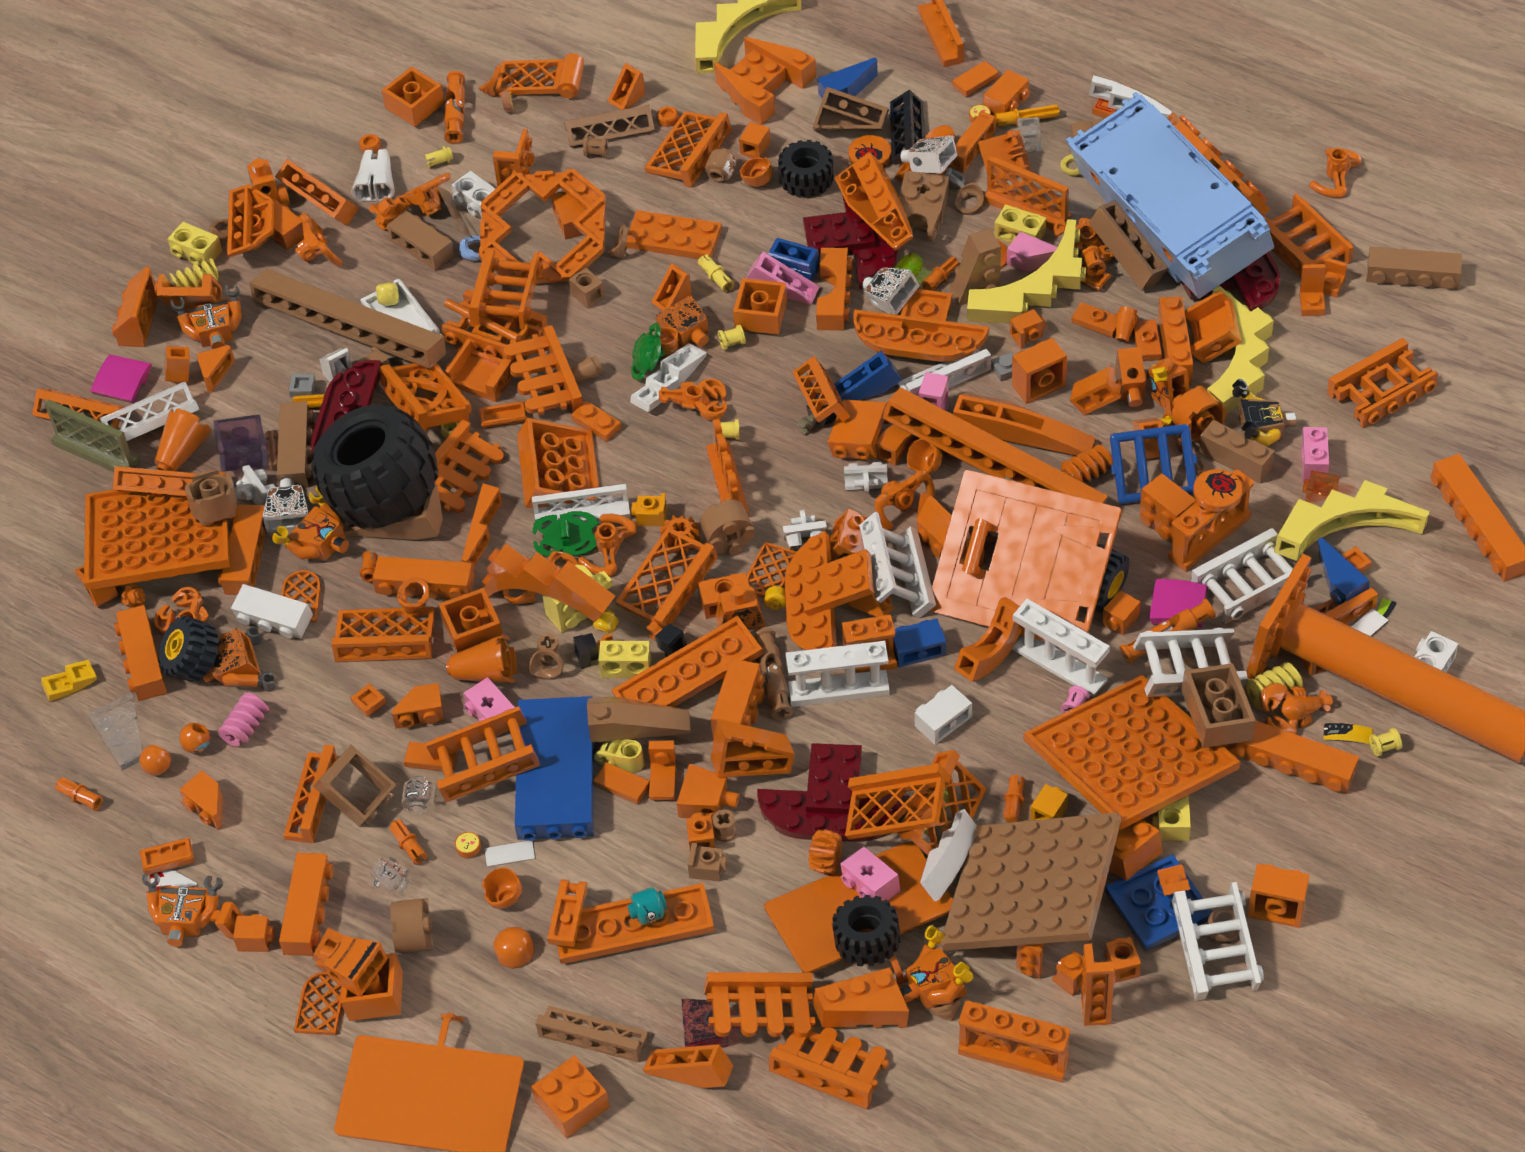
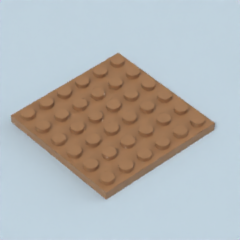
M1118 812L976 826L974 841L964 861L944 929L945 937L940 943L943 950L1091 940L1121 823Z

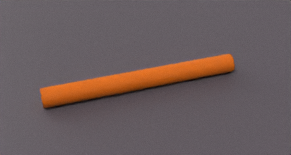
M449 298L446 299L445 307L470 319L469 308ZM484 316L481 317L480 325L509 340L515 339L516 342L520 341L521 335Z

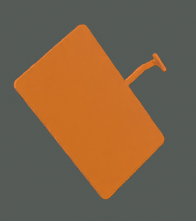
M907 841L875 855L896 872L899 877L900 892L888 901L890 906H894L896 914H898L900 935L949 914L953 898L947 889L938 901H934L920 883L927 859L913 841ZM842 870L769 900L764 904L767 915L802 973H813L843 960L835 946L832 918L834 914H837L836 909L839 906H844L843 902L846 900L852 901L854 900L853 897L856 896L861 897L856 890L848 888L841 879ZM864 929L859 932H870L874 929ZM894 955L889 961L895 972L897 985H900L909 980L907 975L903 976L897 958Z
M450 1012L441 1014L443 1021L437 1045L360 1035L354 1042L334 1131L338 1136L449 1152H506L524 1061L519 1056L446 1047L445 1041L450 1021H464L463 1017L455 1016L454 1013Z

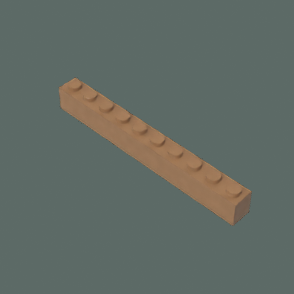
M265 269L249 282L252 300L369 346H375L382 351L430 369L446 355L444 336L269 269Z

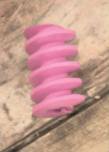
M244 693L234 706L233 711L229 713L228 718L225 719L223 726L219 728V736L226 743L234 747H239L240 743H248V736H253V728L259 727L258 721H263V713H268L269 707L254 694Z

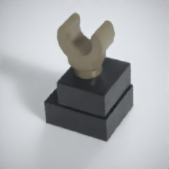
M809 405L806 406L809 416L803 417L797 422L800 426L799 431L804 435H807L812 430L816 422L818 423ZM823 405L821 410L826 408L828 405ZM833 412L818 424L820 426L825 425L827 422L831 424L836 419V414Z

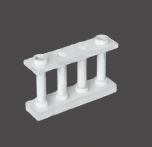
M874 512L859 526L864 548L871 554L873 586L876 599L881 603L888 596L894 594L909 600L913 616L921 618L936 606L918 530L910 526L902 534L898 535L882 528L879 513ZM885 540L895 543L897 551L887 547ZM890 559L900 562L901 569L891 566ZM894 577L904 581L906 589L896 585Z
M1273 528L1192 570L1191 582L1207 585L1223 603L1222 621L1225 624L1232 620L1240 619L1245 613L1277 597L1293 568L1280 554L1274 552L1278 534ZM1268 555L1283 571L1284 575L1273 580L1256 559ZM1243 566H1249L1265 585L1253 590L1236 570ZM1224 576H1228L1244 596L1233 601L1216 581Z
M1026 599L1015 611L1012 621L1025 628V636H1021L1012 650L1073 686L1083 687L1094 697L1108 681L1106 676L1096 671V667L1110 652V646L1029 599ZM1036 634L1042 637L1043 639H1045V642L1034 639V635ZM1055 646H1057V647L1061 648L1062 650L1066 651V653H1064L1063 651L1057 649ZM1076 658H1078V659H1080L1081 661L1085 662L1086 665L1083 664L1082 662L1076 660Z
M1215 628L1211 630L1145 631L1140 633L1133 648L1134 650H1146L1153 673L1145 687L1146 696L1183 695L1181 689L1186 669L1180 648H1193L1198 668L1209 667L1203 647H1216L1221 665L1230 664L1231 660L1226 646L1235 633L1234 629ZM1156 649H1170L1176 674H1165L1162 672ZM1236 671L1242 687H1244L1248 681L1246 671Z
M885 641L786 653L788 675L796 676V681H788L791 707L890 695L886 670H880V665L888 664ZM870 666V672L855 673V668ZM845 669V675L830 676V671ZM820 672L821 678L806 679L805 674Z
M1237 882L1231 883L1229 895L1194 901L1187 899L1185 890L1174 892L1172 904L1195 1001L1206 999L1208 990H1211L1213 986L1248 980L1251 982L1252 990L1257 991L1261 981L1264 980V974L1261 965L1256 963L1243 906H1245V896L1243 890L1238 889ZM1232 905L1235 920L1199 926L1196 923H1192L1191 914L1194 911ZM1238 930L1241 945L1205 951L1202 948H1198L1197 939H1199V936ZM1241 955L1245 957L1247 970L1213 976L1204 974L1203 964H1205V961Z

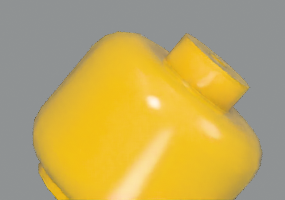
M780 586L768 588L764 596V605L774 611L786 607L785 589Z
M607 609L596 622L593 621L592 625L596 630L612 633L618 626L619 619L615 616V612Z

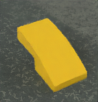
M88 659L65 665V672L42 677L41 684L50 702L87 687L97 680V676Z

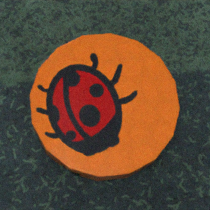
M861 136L851 142L848 148L850 163H855L868 152H871L885 166L891 159V146L887 140L880 136Z
M1210 469L1201 473L1193 485V494L1198 505L1213 512L1233 509L1240 503L1243 492L1242 483L1239 478L1230 471L1223 469Z

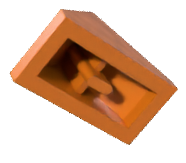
M625 63L607 102L621 110L628 109L645 95L643 72Z
M671 263L651 303L664 311L691 295L689 274Z
M225 345L196 354L207 391L210 393L213 392L235 362L231 346Z

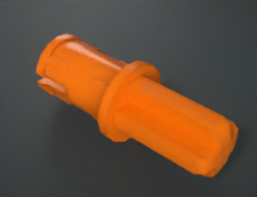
M952 256L940 267L936 266L933 272L921 282L924 290L933 291L940 283L946 282L948 276L960 265L959 261Z
M1011 775L1009 777L1008 791L1004 795L1006 803L1003 818L1006 819L1007 823L1018 821L1020 806L1024 802L1022 795L1026 780L1023 776L1020 777V782H1018L1019 775Z
M64 777L56 782L55 789L70 797L74 803L80 802L95 811L99 809L103 802L102 796L87 790L83 784L78 785Z
M402 820L393 821L389 829L398 840L400 849L406 851L414 865L421 864L423 861L420 859V856L426 860L428 855L417 842V836L411 834Z

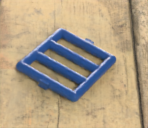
M1187 424L1110 435L1113 465H1110L1112 475L1115 474L1117 496L1120 504L1141 502V492L1127 494L1120 442L1134 440L1140 489H1142L1149 483L1143 439L1158 438L1162 474L1173 481L1167 436L1181 434L1188 486L1181 488L1188 494L1194 495L1193 485L1197 478L1195 470L1197 456L1193 454L1190 427Z

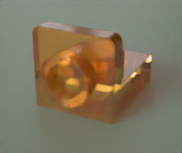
M1311 470L1310 478L1304 480L1302 493H1306L1305 501L1310 503L1312 493L1328 496L1331 490L1338 491L1340 475Z

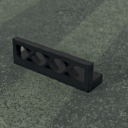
M910 89L890 101L892 162L895 165L902 162L900 152L904 146L905 150H909L918 140L925 139L923 101ZM900 104H902V106L900 107V109L897 110V106H899ZM904 116V118H903V120L901 121L900 125H898L899 121H900L901 118ZM905 131V133L903 134V136L901 137V139L898 140L899 137L901 136L902 132Z

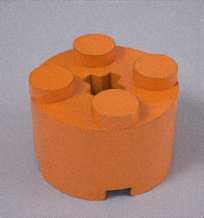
M1197 386L1183 395L1176 396L1172 403L1174 406L1171 413L1173 424H1187L1190 427L1191 439L1195 442H1200L1201 434L1213 420L1223 424L1226 419L1225 407L1203 386Z

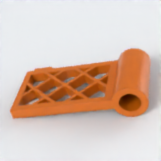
M570 53L564 59L502 61L495 89L496 95H499L501 98V92L509 90L511 97L512 95L559 93L562 97L574 98L579 92L584 59L576 53ZM550 67H557L551 73L547 71ZM507 68L517 69L510 74L506 72ZM529 68H537L530 74L526 71ZM541 73L546 75L539 81L535 79V77H537ZM520 74H523L525 76L519 81H516L514 79ZM550 80L554 82V86H544ZM529 81L534 83L530 87L523 86ZM508 82L513 83L510 87L502 88Z

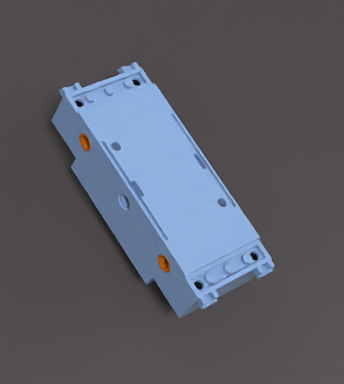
M1137 92L1133 93V98L1130 100L1124 99L1122 101L1123 107L1086 132L1080 129L1077 131L1078 135L1072 139L1070 137L1066 139L1078 171L1103 197L1105 204L1117 201L1167 265V272L1178 283L1183 281L1199 299L1275 248L1269 232L1270 228L1265 218L1153 104L1151 105Z

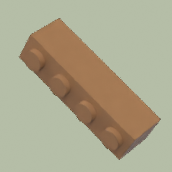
M1116 200L1099 206L1089 222L1091 227L1141 291L1157 285L1167 271V265Z
M1370 246L1366 282L1459 289L1462 254Z
M307 401L280 403L277 457L279 485L282 479L289 478L294 481V485H301L302 488L309 487V478L313 477V469L310 464V460H313L310 442L313 435L311 424L315 423L314 411L309 410Z

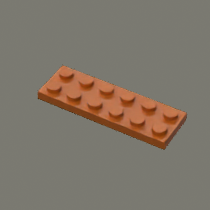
M736 616L616 686L611 691L615 697L675 707L724 678L731 658L751 662L764 654L763 649L740 618Z
M704 883L662 891L668 910L664 911L665 914L662 919L646 925H641L637 918L631 919L627 905L631 904V898L583 908L575 946L557 945L560 963L565 964L715 932Z

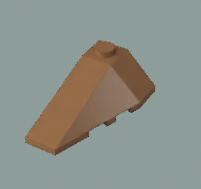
M434 483L435 487L430 496L415 512L394 524L372 529V527H356L354 524L346 521L343 528L345 536L411 540L438 536L443 517L436 483Z
M615 696L588 698L587 714L591 742L691 734L689 710Z

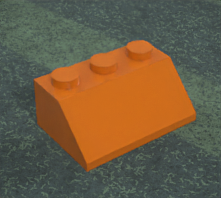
M150 267L143 268L128 281L126 290H123V302L121 307H118V319L112 328L113 336L116 337L119 346L145 347L159 299L154 291L155 282Z

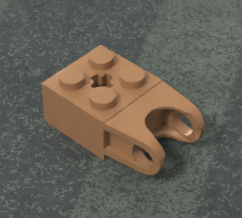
M905 171L899 199L906 212L911 229H923L927 233V241L933 242L940 226L943 224L949 197V175Z

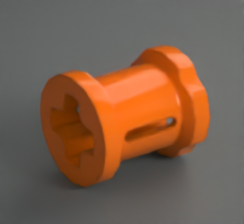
M1089 246L1081 253V257L1087 265L1086 272L1090 276H1098L1106 270V264L1101 259V249L1097 246Z

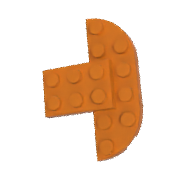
M917 289L903 306L901 315L854 309L853 313L854 329L859 339L872 350L878 353L882 350L884 354L953 362L975 353L983 346L989 335V327L947 321L952 303V293Z
M824 531L810 537L793 556L786 569L785 576L786 616L789 635L800 649L812 650L837 647L834 607L874 594L871 554L867 549L831 562L830 536Z

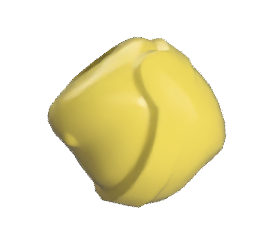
M387 282L376 286L377 302L380 305L390 306L398 304L399 291L397 285Z

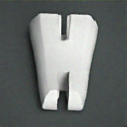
M378 149L377 159H374L373 150H365L359 172L352 187L351 194L353 198L359 202L382 201L386 197L392 198L395 189L388 150Z

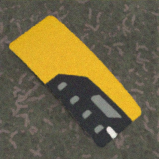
M1325 723L1323 739L1354 741L1370 745L1369 736L1373 734V729L1354 724Z

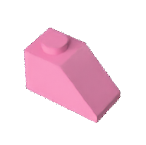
M1020 231L1007 248V264L1025 272L1035 271L1049 260L1058 247Z

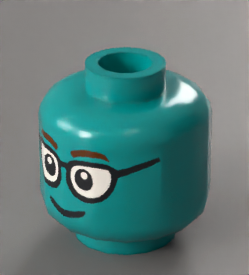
M653 887L633 893L631 895V904L627 905L631 919L637 918L641 925L662 919L665 914L664 911L668 910L662 891L657 892Z

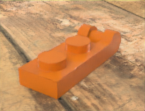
M561 879L547 938L548 944L575 946L584 899L587 895V882L579 881L577 884Z

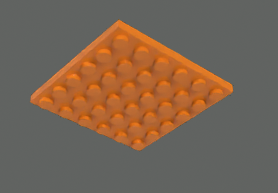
M107 490L85 494L84 585L86 591L230 567L228 519L225 518L208 525L200 524L199 520L191 514L187 496L124 490Z
M1143 675L1024 732L1023 740L1100 813L1118 812L1121 818L1119 830L1240 768V761L1222 745L1203 748L1192 718L1167 696L1147 697L1145 687L1149 680Z

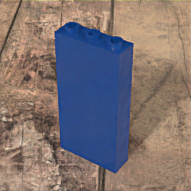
M592 696L518 700V706L527 721V724L519 727L525 747L532 745L541 766L516 775L515 830L517 840L532 841L545 838L556 840L565 837L584 838L586 836H594V742L590 741L587 701L588 698H593Z

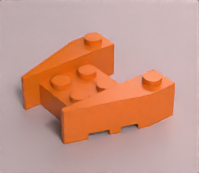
M745 37V57L730 70L716 62L714 64L715 79L718 86L730 95L732 102L741 108V112L746 117L762 125L775 114L774 94L772 92L786 80L802 89L816 78V61L814 57L799 49Z

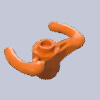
M1328 148L1325 151V154L1328 156L1326 174L1329 178L1333 179L1335 189L1326 188L1316 181H1311L1309 186L1324 196L1341 198L1347 193L1345 178L1348 171L1352 167L1359 166L1362 158L1359 154L1347 149Z
M444 173L400 196H404L410 204L419 205L422 212H425L426 216L442 209V202L435 187L449 181L451 175Z
M302 213L300 219L303 223L304 239L295 248L297 254L304 262L314 260L322 253L331 263L341 266L343 261L326 245L328 241L322 235L323 229L309 215Z
M926 470L917 471L903 482L899 483L893 480L883 485L881 494L875 499V512L879 513L883 527L888 530L893 528V524L885 516L884 507L892 505L900 510L908 509L914 500L913 492L922 482L925 483L926 493L935 498L934 482Z
M602 514L599 518L602 524L597 527L595 532L596 545L598 550L603 553L605 566H596L582 556L578 559V563L585 566L592 574L604 571L609 577L613 576L617 571L614 558L617 550L620 548V544L624 538L636 534V523L618 514ZM608 522L619 523L623 526L615 527L614 524Z

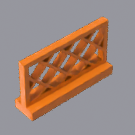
M684 111L644 167L645 172L681 179L684 182V186L692 187L704 171L711 152L719 149L732 131L728 114L720 112L717 117ZM687 120L696 121L691 124L684 125ZM709 123L711 124V126L708 128H702V126L707 125ZM696 128L700 129V131L688 134V131ZM685 133L686 136L674 140L677 135ZM702 137L700 141L692 142V140ZM686 142L690 143V145L678 148V145H681ZM675 147L676 150L664 154L667 149ZM692 151L689 156L682 157V154ZM679 156L680 159L668 163L667 160ZM665 161V165L655 167L656 164ZM682 165L680 171L672 170L673 168Z
M990 156L988 158L987 192L984 194L985 203L1003 209L1006 204L1046 217V228L1053 230L1055 223L1059 219H1064L1065 224L1067 219L1072 220V213L1068 212L1069 187L996 157ZM995 166L999 167L1003 173L1000 174ZM1014 174L1019 175L1023 181L1019 182ZM1004 177H1007L1013 185H1009ZM1033 182L1038 183L1042 189L1039 190ZM1024 185H1027L1032 193H1028ZM1053 190L1062 193V197H1058ZM1043 193H1047L1051 201H1048Z
M667 527L615 601L616 605L649 622H656L662 629L669 623L672 625L698 588V582L704 579L718 559L715 547L707 542L704 545ZM670 536L679 540L680 545L666 549L665 543ZM693 547L699 550L696 556L685 557L684 550ZM681 551L683 559L669 563L667 554ZM665 555L666 564L653 567L652 561L656 557ZM685 565L683 575L672 576V568ZM668 570L670 578L656 582L654 573ZM652 574L653 583L643 586L639 585V580L642 576ZM671 584L672 591L667 595L660 596L658 587ZM655 588L657 597L643 601L641 592ZM639 594L640 602L633 604L625 602L629 595ZM658 603L659 609L654 616L646 613L645 606Z
M421 607L419 610L411 613L403 608L339 610L335 638H332L331 644L335 662L431 659L433 653L432 638L435 607ZM429 615V617L422 622H419L416 619L419 616ZM398 616L404 617V619H402L398 623H395L392 620L393 618ZM372 617L380 618V620H378L374 624L368 621ZM344 618L356 619L349 625L344 622ZM410 622L413 625H415V627H413L409 631H406L403 628ZM386 623L391 626L385 632L378 629ZM362 624L367 627L360 633L354 630ZM421 630H422L424 633H426V634H422V635H415V634H417L418 632H420ZM397 631H398L400 634H402V635H394V636H391L392 634H394V633L397 632ZM372 632H374V633L377 634L378 636H368V635H370ZM348 633H350V634L353 635L354 637H344V636L347 635Z
M954 749L936 753L932 764L939 763L951 776L950 785L944 786V789L947 788L950 802L944 803L942 800L939 823L942 833L949 829L948 824L953 823L955 814L959 811L958 804L963 803L964 809L973 819L987 789L958 761L960 755ZM954 769L958 773L959 783H953L952 772ZM967 784H970L976 790L973 799L969 797ZM960 785L963 800L957 801L954 786ZM929 788L923 796L928 799L935 792V788ZM920 797L910 809L915 812L925 801ZM945 806H951L953 821H947ZM930 807L920 819L931 818L932 808ZM909 811L903 823L912 815ZM928 827L930 843L921 838L925 828L897 833L904 840L911 839L927 855H929L931 850L938 848L940 841H937L935 827Z
M937 763L849 778L848 788L852 790L845 836L850 840L939 826L944 786L950 785L951 776ZM929 788H935V792L928 799L923 796ZM915 791L905 803L901 800L907 792ZM885 795H893L883 806L878 803ZM921 797L925 802L913 812L910 808ZM870 798L871 800L860 810L858 808L860 799ZM899 801L902 806L891 816L888 811ZM877 805L880 809L868 819L865 815ZM931 807V818L921 820L920 817ZM907 811L912 814L904 823L897 822ZM886 814L889 819L882 826L876 827L875 824ZM864 818L867 822L859 830H855L856 824Z

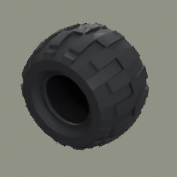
M387 404L363 406L343 415L322 434L312 453L314 458L311 462L312 472L318 491L337 515L360 528H381L406 518L415 512L430 496L435 487L434 483L438 478L437 459L434 448L423 428L408 413L396 406H388Z

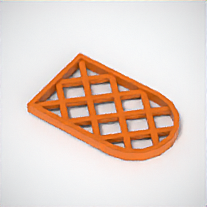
M764 542L747 574L748 583L757 582L759 586L754 588L758 597L765 596V588L773 587L777 584H780L782 588L784 587L785 577L782 572H785L787 567L780 569L778 563L785 561L787 566H789V560L793 558L797 551ZM765 548H766V550H767L768 553L762 555L763 552H764V550H765ZM781 553L783 558L775 560L773 555ZM770 556L772 562L764 564L762 559ZM758 561H759L760 564H761V566L756 567V565H757V563H758ZM774 565L776 571L769 573L767 567ZM763 569L765 575L758 577L755 571ZM779 574L781 579L773 582L771 576ZM768 578L770 583L762 586L760 580Z
M296 571L284 580L281 596L295 600L302 595L305 598L302 602L307 603L309 601L313 605L310 607L311 611L315 609L314 616H312L310 622H317L321 591L320 579L311 571ZM297 576L299 580L293 584L290 580ZM309 576L315 578L311 583L306 580ZM303 581L307 586L300 590L296 586ZM318 583L317 589L313 586ZM294 588L298 593L291 597L287 593ZM311 588L314 593L308 597L304 592ZM315 596H316V603L312 600V598L315 597Z
M327 971L318 972L305 982L301 992L294 1027L295 1033L336 1035L342 1008V986L338 984L332 988L328 983L331 979ZM320 978L322 982L317 986L311 983L313 980ZM309 985L312 989L306 993ZM326 985L329 991L321 995L318 989ZM341 987V993L339 996L336 990ZM315 992L319 998L311 1003L307 997ZM333 993L337 999L329 1004L325 998ZM304 1000H305L306 1003L308 1004V1006H306L304 1009H302V1008H303V1003H304ZM323 1001L326 1007L318 1011L315 1005ZM338 1003V1008L336 1012L333 1009V1006ZM312 1008L316 1014L308 1019L303 1013ZM330 1009L334 1015L326 1020L322 1014ZM300 1017L305 1020L301 1025H299ZM319 1017L323 1023L315 1028L311 1022ZM335 1019L334 1028H332L329 1023ZM309 1025L311 1029H303V1027ZM324 1026H327L329 1028V1030L320 1029H322Z

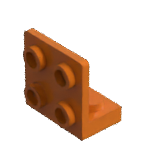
M528 129L522 130L516 152L494 151L492 157L497 187L513 173L522 172L523 175L530 174L529 168L534 165L535 155L531 153L532 138L529 137Z
M848 508L834 521L830 536L831 562L845 553L851 555L865 550L859 525L867 517Z

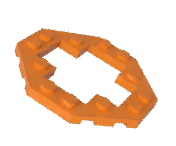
M1172 112L1167 117L1174 127L1260 212L1265 215L1271 209L1265 203L1268 199L1249 180L1244 182L1241 179L1244 175L1228 159L1224 162L1220 158L1222 153L1206 138L1202 140L1199 137L1201 132L1184 115L1178 117Z
M566 169L565 172L553 173V170L535 171V174L523 175L522 172L511 174L481 201L480 260L482 261L485 248H495V258L503 261L519 262L499 245L512 232L511 226L501 219L500 216L529 190L545 202L561 188L586 209L573 222L574 227L585 238L556 264L542 252H539V262H543L542 275H538L536 284L569 282L571 277L588 268L604 253L605 194L575 169ZM503 269L494 271L501 276L528 278L529 272Z

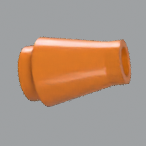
M1120 307L1119 311L1116 312V340L1129 342L1130 335L1139 318L1136 309Z

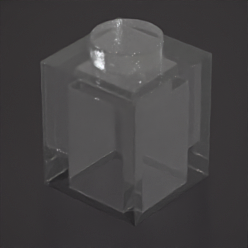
M1039 117L1017 119V131L1020 130L1025 151H1041Z

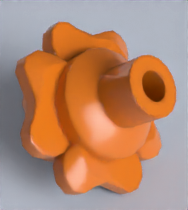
M131 583L130 585H125L121 601L125 606L134 608L143 605L146 601V596L142 588H139L135 583Z

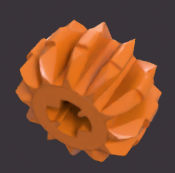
M683 514L680 518H676L673 515L672 520H665L664 526L660 529L661 536L666 528L670 527L698 542L701 539L700 527L698 522H694L692 516L685 519ZM672 536L665 543L667 548L680 545L679 540Z
M817 830L812 837L808 852L810 869L823 874H833L836 871L841 860V853L843 852L840 834L830 830Z

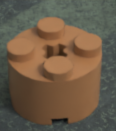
M207 470L193 476V481L189 485L187 482L185 491L191 514L199 520L200 524L208 525L225 518H233L236 515L238 500L232 477L225 472V475L219 474L218 470Z
M724 500L722 505L716 507V504L708 507L701 515L700 523L707 542L715 547L716 553H729L734 556L742 552V548L751 541L756 532L742 503L737 500Z
M428 898L391 903L390 914L391 923H393L392 937L395 953L402 954L433 950L432 935H428V932H433L432 918L426 916L429 913Z

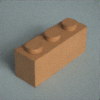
M405 210L387 225L390 241L434 271H437L455 256L452 240L448 236L440 234L433 226L424 223L417 215H412Z
M1215 420L1208 425L1200 436V454L1232 470L1238 469L1259 484L1273 469L1275 450L1253 439H1247L1245 435Z

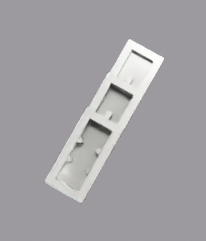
M1093 75L1088 96L1108 100V108L1120 109L1123 107L1122 101L1124 99L1130 100L1133 98V93L1137 92L1151 105L1153 104L1166 118L1172 113L1171 110L1137 90Z
M690 343L686 344L661 361L660 369L646 378L645 386L631 395L630 403L646 412H650L662 403L658 399L661 387H666L668 390L677 389L680 383L684 382L694 372L707 353Z
M965 809L956 812L952 828L943 831L938 848L929 852L920 883L934 901H938L949 887L973 844L977 825Z

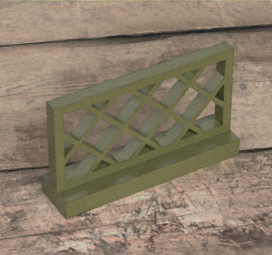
M48 400L45 404L55 431V435L51 439L53 446L114 472L115 466L135 468L140 463L139 456L130 453L124 432L51 400Z

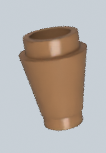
M596 356L587 357L571 370L576 382L599 377L600 373H603V369Z

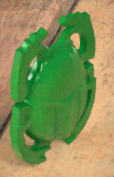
M658 322L652 324L649 327L650 331L647 334L643 333L635 342L631 374L636 381H641L648 369L652 371L657 362L665 355L661 349L659 338L661 329Z
M571 511L560 514L561 520H557V515H547L536 519L533 524L532 533L535 535L537 529H539V532L544 535L540 546L537 541L533 542L536 552L542 556L549 557L553 551L560 550L572 556L584 555L593 551L597 546L592 529L598 525V521L588 512ZM573 516L585 518L588 522L586 523L582 519ZM552 521L549 526L544 529L541 528L544 523ZM588 541L590 542V543H589L586 547H584L583 549L576 551L577 549H580L581 547H583ZM543 545H547V546H549V547H552V548H554V550H553V551L545 550V549L543 548Z

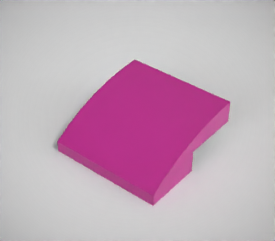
M109 354L102 364L90 392L95 395L134 404L140 386H145L152 364Z
M1156 579L1149 617L1151 623L1160 624L1187 608L1190 610L1201 604L1202 600L1207 597V585L1185 580ZM1203 622L1198 624V628L1202 627Z

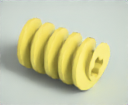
M210 258V265L202 261L201 269L197 264H193V271L185 267L184 275L180 270H177L176 278L169 273L174 287H201L203 274H212L217 281L219 279V274L212 258Z
M1284 662L1280 666H1275L1272 671L1267 670L1263 675L1259 674L1255 679H1249L1246 682L1247 696L1256 710L1261 709L1260 695L1268 684H1283L1291 694H1293L1290 690L1291 687H1303L1302 678L1292 664Z

